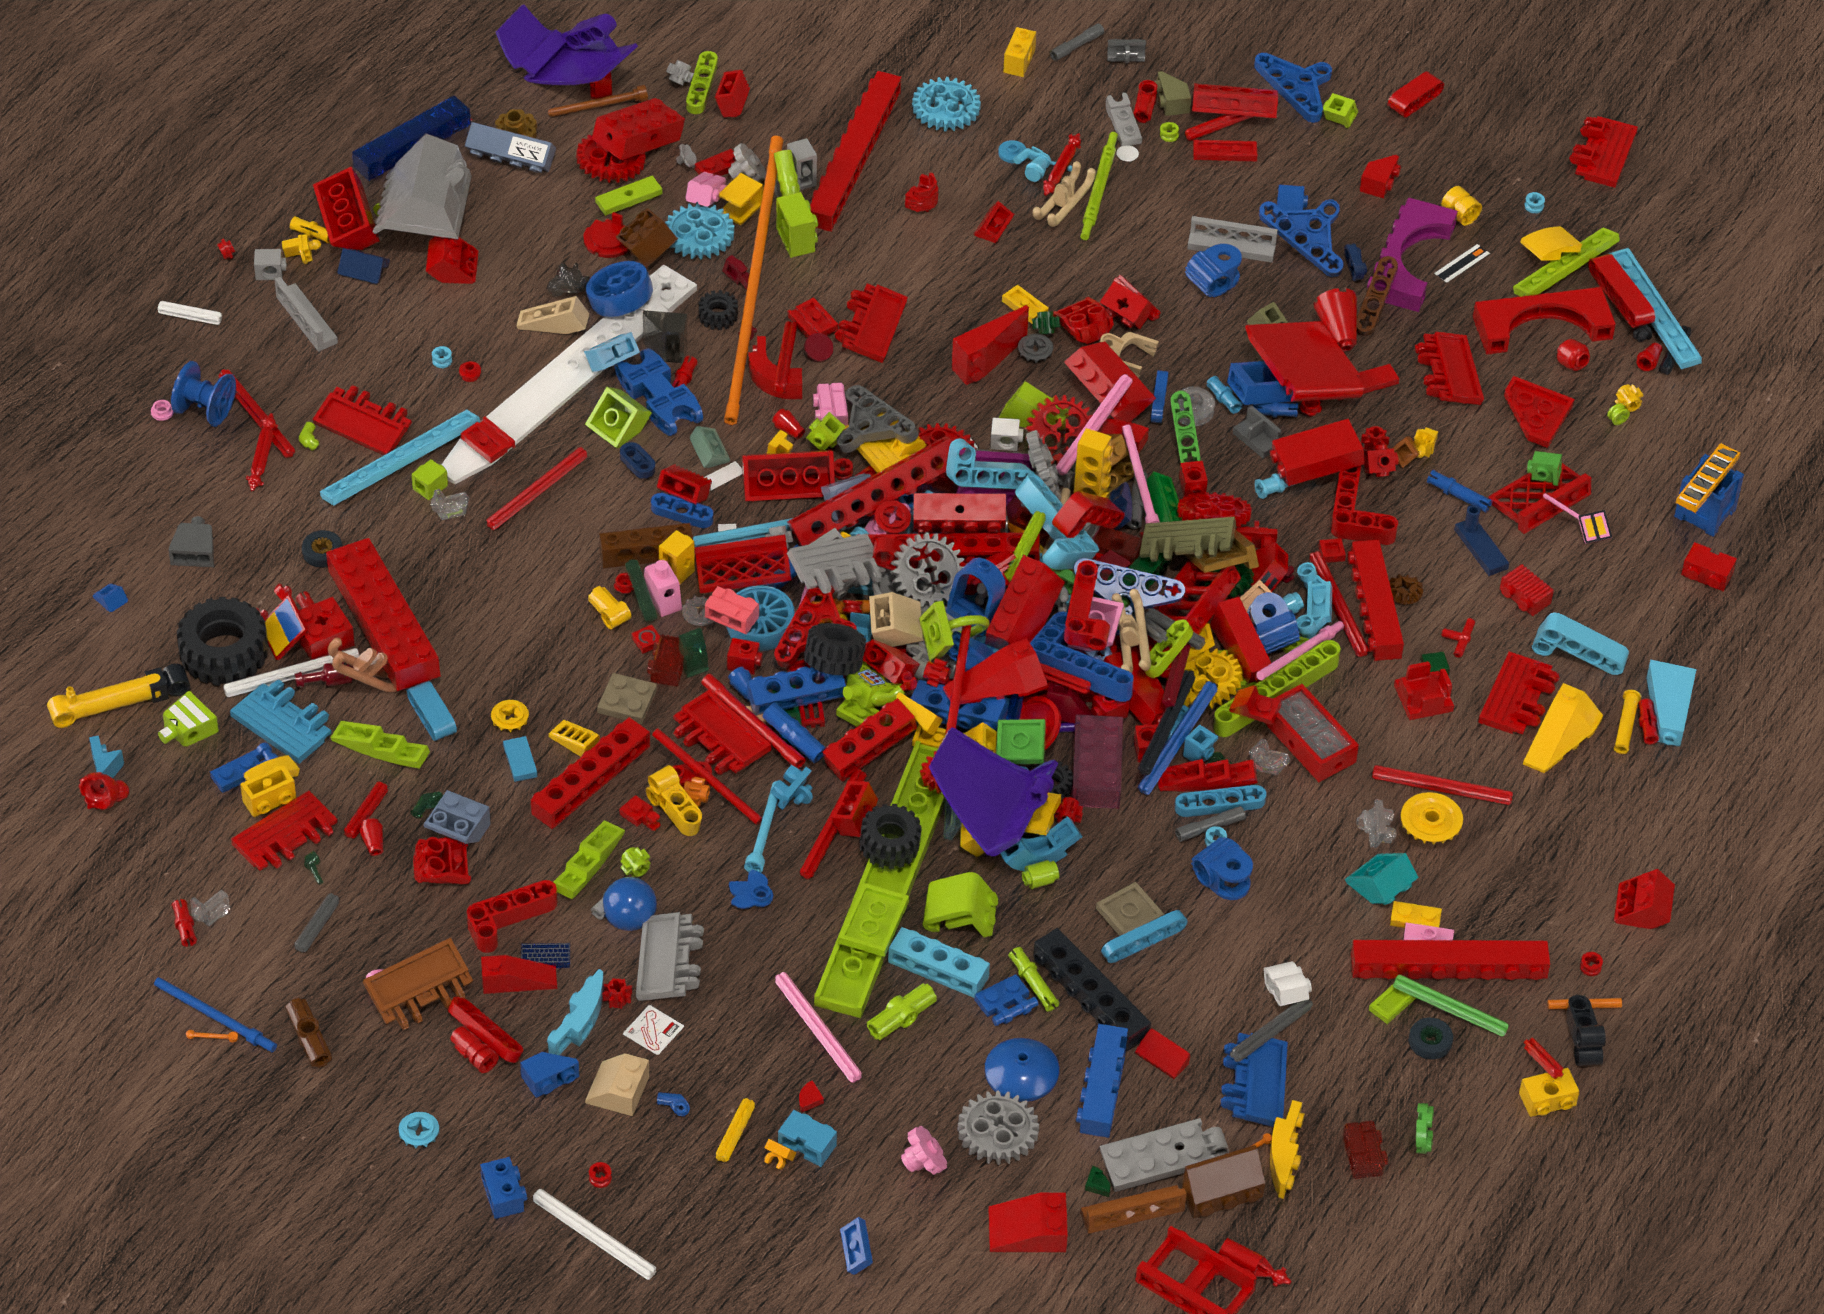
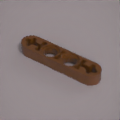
M1385 256L1378 262L1357 316V331L1361 335H1370L1376 329L1398 272L1397 260L1392 256ZM1388 263H1391V264H1392V268H1389V269H1388L1387 277H1386V276H1384V273H1385V268H1384V266H1387ZM1377 282L1386 283V289L1383 291L1376 290L1374 286ZM1370 301H1377L1379 307L1376 310H1370L1367 304ZM1367 315H1369L1370 326H1367L1366 329L1362 328L1361 323H1365Z

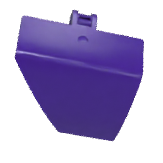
M952 727L947 731L929 765V769L946 800L967 831L987 855L996 856L1020 841L1035 809L1047 801V793L1054 787V781L1051 777L1058 762L1051 760L1029 771L1002 758Z

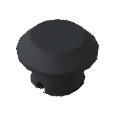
M1648 325L1639 326L1633 332V337L1638 342H1643L1645 339L1650 340L1652 338V330Z

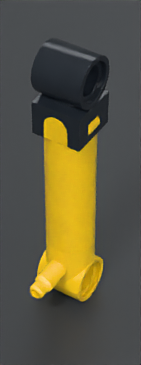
M175 663L168 665L163 671L161 667L144 671V677L79 695L75 694L73 687H67L66 695L52 697L48 701L47 707L54 726L65 728L72 725L76 719L152 699L153 703L169 699L168 693L175 697L184 695L189 691L191 685L183 665Z

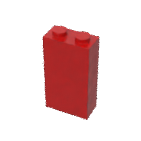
M1349 419L1272 440L1270 457L1273 464L1277 463L1278 465L1277 471L1280 479L1284 478L1287 486L1364 465V448Z

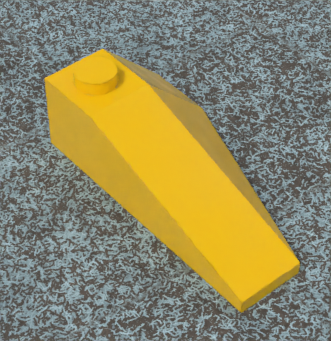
M1564 683L1562 684L1523 761V765L1545 773L1561 761L1566 753L1571 749H1576L1581 741L1586 737L1590 738L1595 733L1603 719V714L1584 691Z

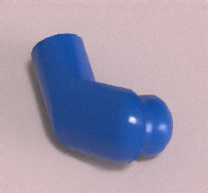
M658 1092V1105L670 1106L678 1116H685L689 1113L690 1106L681 1094Z

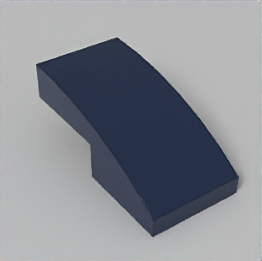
M1126 482L1111 491L1108 498L1125 513L1122 522L1115 528H1112L1114 531H1117L1131 521L1132 497L1129 484Z

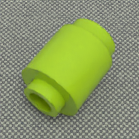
M1045 860L1025 866L1024 872H1022V879L1026 886L1029 885L1031 889L1054 883L1055 880L1059 879V870L1055 861L1049 862Z

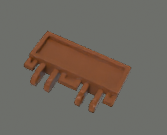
M448 938L364 979L363 984L385 1024L387 1025L397 1020L402 1030L409 1028V1023L401 1010L402 1007H407L416 1023L422 1022V1016L413 999H416L421 1008L440 998L443 1005L448 1009L452 1000L444 987L450 985L456 997L466 999L465 993L456 978L460 979L463 987L473 983V979L452 939Z

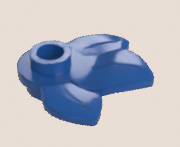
M752 869L749 872L748 881L729 882L730 892L734 896L731 904L738 908L764 907L773 900V892L768 886V879L756 870Z

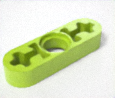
M1186 620L1175 621L1166 631L1167 641L1157 642L1150 651L1151 667L1145 671L1148 677L1155 678L1160 676L1191 639L1193 629ZM1172 645L1170 650L1162 652L1165 647Z

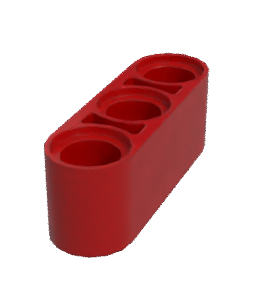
M1426 71L1395 91L1388 100V106L1406 118L1438 97L1444 89V82Z

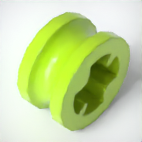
M1166 122L1160 126V137L1162 140L1173 142L1178 139L1179 127L1177 124Z
M1618 403L1610 408L1607 416L1614 425H1620L1629 418L1630 412L1628 409H1625L1622 403Z

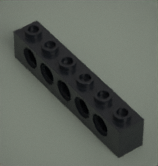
M1058 928L1035 941L1033 954L1035 961L1048 970L1052 979L1058 981L1065 988L1067 994L1070 997H1074L1080 1003L1082 1009L1096 1019L1097 1024L1128 1028L1126 1051L1141 1043L1147 1032L1151 1029V1022Z

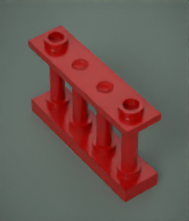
M1188 560L1174 578L1184 584L1185 594L1183 599L1176 603L1153 608L1175 621L1186 620L1193 629V632L1199 634L1214 615L1218 603L1226 599L1241 577L1235 565L1222 568L1220 572L1204 573ZM1202 581H1212L1209 587L1199 586ZM1173 586L1172 589H1166L1171 591V596L1181 593L1177 590V586ZM1191 595L1201 596L1198 601H1187ZM1180 610L1190 611L1187 616H1176Z

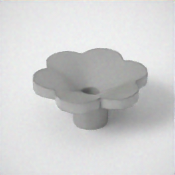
M687 144L679 145L680 156L676 157L678 164L685 163L688 167L695 168L694 164L697 158L690 146Z

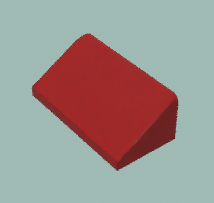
M997 201L989 209L973 235L996 243L1015 214Z
M1153 1028L1147 1032L1135 1050V1054L1173 1079L1189 1065L1190 1061L1189 1052Z

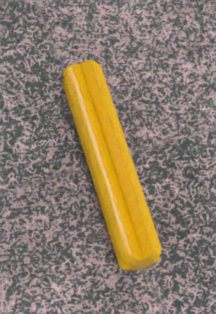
M744 1098L741 1101L716 1151L717 1160L722 1162L729 1160L755 1108L753 1100Z

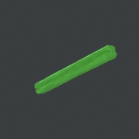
M1398 975L1394 981V988L1495 1034L1504 1036L1508 1030V1023L1405 976Z

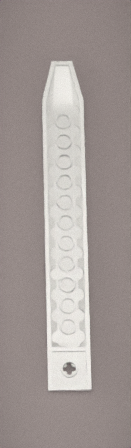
M662 265L650 276L653 284V293L642 307L622 316L602 318L486 417L513 438L515 445L518 444L603 371L592 372L584 351L620 334L632 332L637 342L697 291V284L669 267ZM460 438L442 465L447 470L448 481L455 485L493 465L500 458L490 463Z

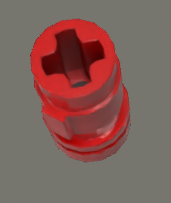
M461 1026L452 1033L450 1040L455 1044V1049L464 1058H469V1062L481 1073H487L495 1067L499 1059L498 1054L487 1044H482V1041L471 1031Z

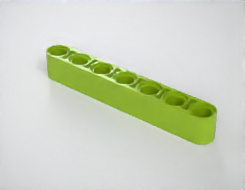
M1326 640L1254 686L1257 687L1260 695L1275 698L1300 684L1308 687L1338 667L1340 645L1333 640ZM1234 698L1215 711L1213 730L1220 737L1231 736L1255 720L1229 711Z

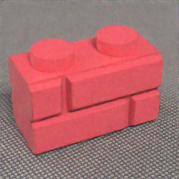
M717 586L712 596L705 603V617L747 635L752 625L759 618V603L750 597L744 598L737 595L731 589H723Z

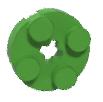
M1418 1103L1416 1154H1427V1152L1432 1151L1433 1130H1428V1127H1432L1434 1106H1429L1428 1103Z

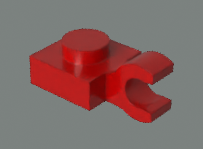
M636 795L619 809L620 816L636 827L643 823L650 830L655 831L661 826L657 822L660 815L653 811L651 805Z

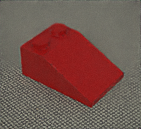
M1040 1192L989 1206L990 1252H1066L1068 1237L1066 1193Z

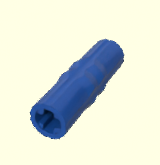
M777 703L771 704L765 710L762 717L809 760L816 763L823 757V751L826 747L812 736L805 727L801 726L798 720L792 718Z

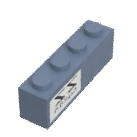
M474 122L471 123L465 147L473 156L482 158V155L490 156V160L502 163V160L509 161L510 165L522 168V165L530 167L529 170L537 173H542V170L549 172L556 151V147L551 142Z

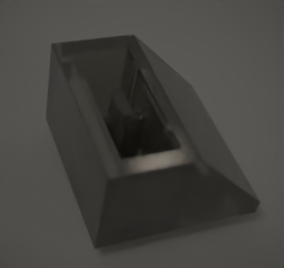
M643 310V344L657 353L665 362L683 363L688 345L687 314Z

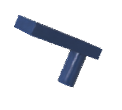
M1470 505L1467 507L1465 520L1455 524V532L1488 576L1507 570L1509 562L1479 523L1480 508L1476 505Z

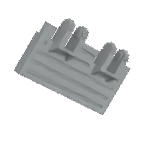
M867 533L790 548L787 553L801 583H805L807 589L816 588L818 584L823 594L831 592V586H833L835 591L843 590V582L855 580L856 577L862 586L869 584L870 578L872 582L879 583L882 579L881 575L886 572V569L878 566L874 558H872L873 544Z
M680 912L652 915L643 923L636 987L638 1001L686 996V990L699 988L700 980L696 976L700 975L701 967L695 964L689 965V954L692 950L702 948L703 940L700 937L703 936L704 928L701 925H692V914L681 915Z

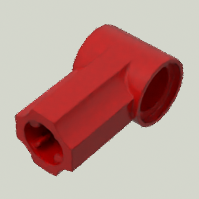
M1144 80L1139 84L1133 113L1139 123H1146L1151 121L1154 105L1157 101V84L1152 80Z

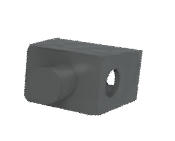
M196 516L192 518L191 523H181L178 525L168 550L170 565L214 567L212 526L205 524L204 518Z

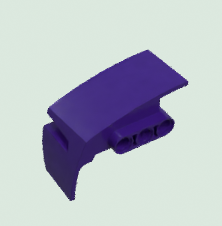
M524 4L496 31L498 41L514 69L524 68L529 72L524 79L527 82L538 84L576 85L599 81L638 47L636 43L621 47L616 46L609 34L616 28L617 24L615 19L609 14H601L581 21L572 30L560 33L556 29L548 30Z

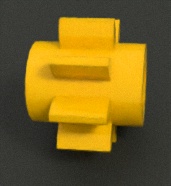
M1624 385L1618 389L1616 394L1618 399L1615 400V403H1622L1625 409L1633 412L1641 406L1642 400L1640 398L1644 395L1639 387Z

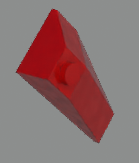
M1025 638L1003 647L964 673L960 704L981 702L983 698L996 697L997 700L1004 699L1005 695L1018 694L1019 697L1028 696L1048 688L1038 656L1028 639ZM954 680L943 686V690L950 701Z

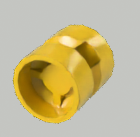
M1461 186L1451 188L1445 194L1441 203L1442 207L1457 210V221L1464 226L1473 223L1482 211L1481 203L1470 196Z

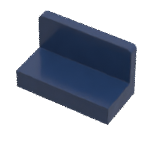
M343 248L337 273L378 284L382 268H388L390 259Z

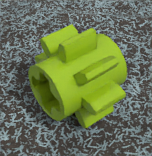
M638 847L629 848L622 854L620 862L623 865L621 869L626 875L631 874L633 877H640L649 870L650 861L648 859L650 856L645 849L640 851Z

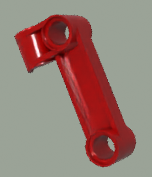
M1085 560L1077 566L1065 623L1064 640L1072 646L1100 651L1104 650L1107 646L1110 624L1105 620L1089 618L1098 567L1094 562Z

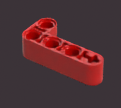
M1077 491L1062 506L1054 517L1052 524L1067 538H1074L1086 523L1111 529L1115 528L1122 522L1125 513L1108 498Z
M543 880L470 905L467 908V925L478 950L483 953H491L497 949V929L554 910L558 904L556 884L550 880Z

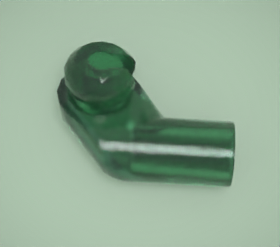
M441 792L423 794L411 810V815L418 819L421 818L425 810L436 807L443 794Z

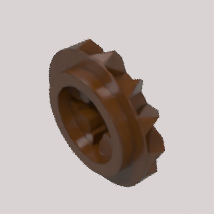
M1398 574L1396 578L1391 577L1389 581L1393 600L1397 603L1413 604L1419 601L1423 595V584L1418 582L1417 577L1411 578L1409 574L1406 576ZM1402 585H1405L1406 588H1409V593L1407 590H1405V588H1401Z

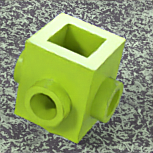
M828 412L821 420L816 418L809 426L811 431L806 438L819 450H825L829 446L833 448L837 444V437L846 426Z

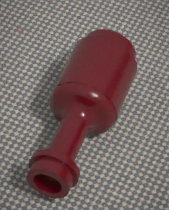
M342 662V664H344V665H346V666H349V667H351V668L354 669L353 666ZM332 663L324 664L323 670L320 672L302 674L299 671V673H294L296 686L302 688L306 683L324 681L327 686H336L352 683V680H355L334 670Z

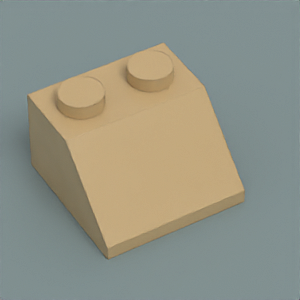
M625 1053L602 1061L585 1103L633 1116L649 1079V1060Z

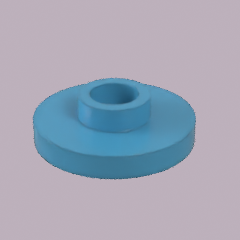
M1009 140L999 146L998 154L1003 161L1014 163L1013 158L1026 149V147L1019 141Z

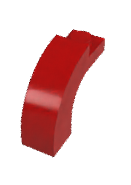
M757 336V345H753V352H748V368L753 382L758 388L769 395L782 399H802V368H790L784 393L780 391L776 393L774 391L777 366L766 355V336Z

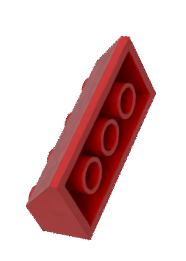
M352 167L313 184L330 244L333 247L362 250L380 241L378 233H373L375 223L363 184Z
M1105 341L1080 347L1064 362L1100 403L1103 402L1121 376L1126 374L1132 378V384L1110 413L1116 420L1131 422L1156 399Z
M832 450L742 455L745 501L824 497L821 487L835 483Z
M1023 555L986 631L985 644L1002 649L1025 638L1031 643L1033 638L1045 626L1065 581L1045 563Z

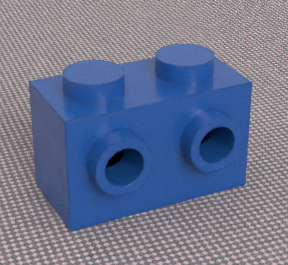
M510 1157L480 1164L481 1179L494 1219L524 1212V1201H527L526 1190L524 1186H519L518 1181L521 1180L517 1165H512Z

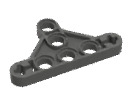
M854 385L847 389L845 397L852 407L849 427L837 437V443L842 452H852L864 442L897 438L903 443H910L917 439L919 432L914 422L860 385ZM872 402H873V404H872L871 406H869V407H864V406L867 405L868 403H872ZM886 411V413H885L884 415H882V416H877V415L880 414L881 412ZM899 420L897 424L890 426L892 422ZM869 425L868 428L860 430L862 427ZM852 439L851 442L843 444L846 440Z

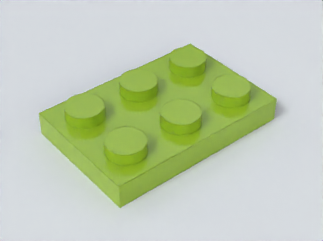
M863 883L838 937V943L885 957L909 903V896Z

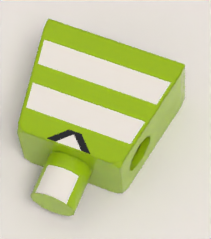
M188 691L163 713L165 728L158 732V736L164 744L175 738L179 743L187 747L219 732L217 717L194 694Z

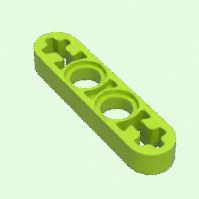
M705 51L699 55L686 98V109L691 114H700L705 110L718 67V56L712 51ZM700 74H708L709 76H708V77H700L699 75H700ZM704 88L705 90L702 92H698L695 89Z

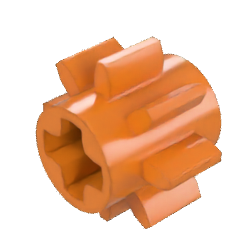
M694 777L691 782H685L684 790L699 807L701 802L707 803L710 785L704 784L705 779Z

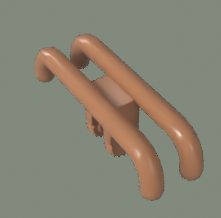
M334 638L331 641L328 652L333 657L332 665L334 670L384 692H396L392 683H387L373 677L375 675L380 678H389L386 671L382 669L387 662V654L382 652L376 654L377 651L375 649L368 648L356 658L338 650V647L342 644L340 638ZM342 662L353 666L354 669L351 668V667H349V666H346V665L342 664Z

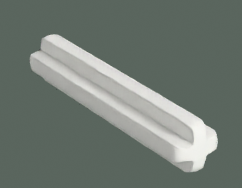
M160 301L158 305V312L160 314L219 325L222 321V313L166 301Z

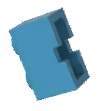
M793 1110L778 1131V1143L795 1152L800 1151L804 1153V1159L822 1167L837 1146V1131L827 1124H821L813 1120L805 1113L801 1114Z

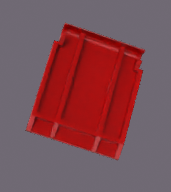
M1321 321L1245 326L1252 345L1281 386H1286V395H1291L1293 390L1291 402L1362 397L1364 388L1359 379V372Z

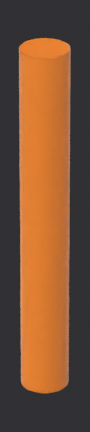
M1621 998L1589 999L1593 1009L1622 1008ZM1569 999L1548 1000V1010L1567 1009Z

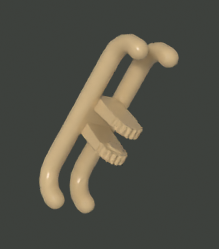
M1074 162L1070 175L1065 176L1062 182L1055 187L1054 194L1041 209L1039 207L1033 208V217L1036 220H1041L1055 205L1062 207L1056 215L1049 214L1047 221L1051 227L1060 224L1091 188L1096 175L1095 169H1088L1084 183L1074 194V184L1081 170L1080 162Z
M1131 589L1129 594L1133 601L1136 621L1132 615H1126L1125 607H1123L1118 627L1123 657L1121 668L1132 673L1133 663L1130 647L1140 646L1141 660L1139 661V666L1142 670L1147 671L1150 669L1151 659L1142 599L1137 589ZM1118 593L1112 595V601L1123 603Z

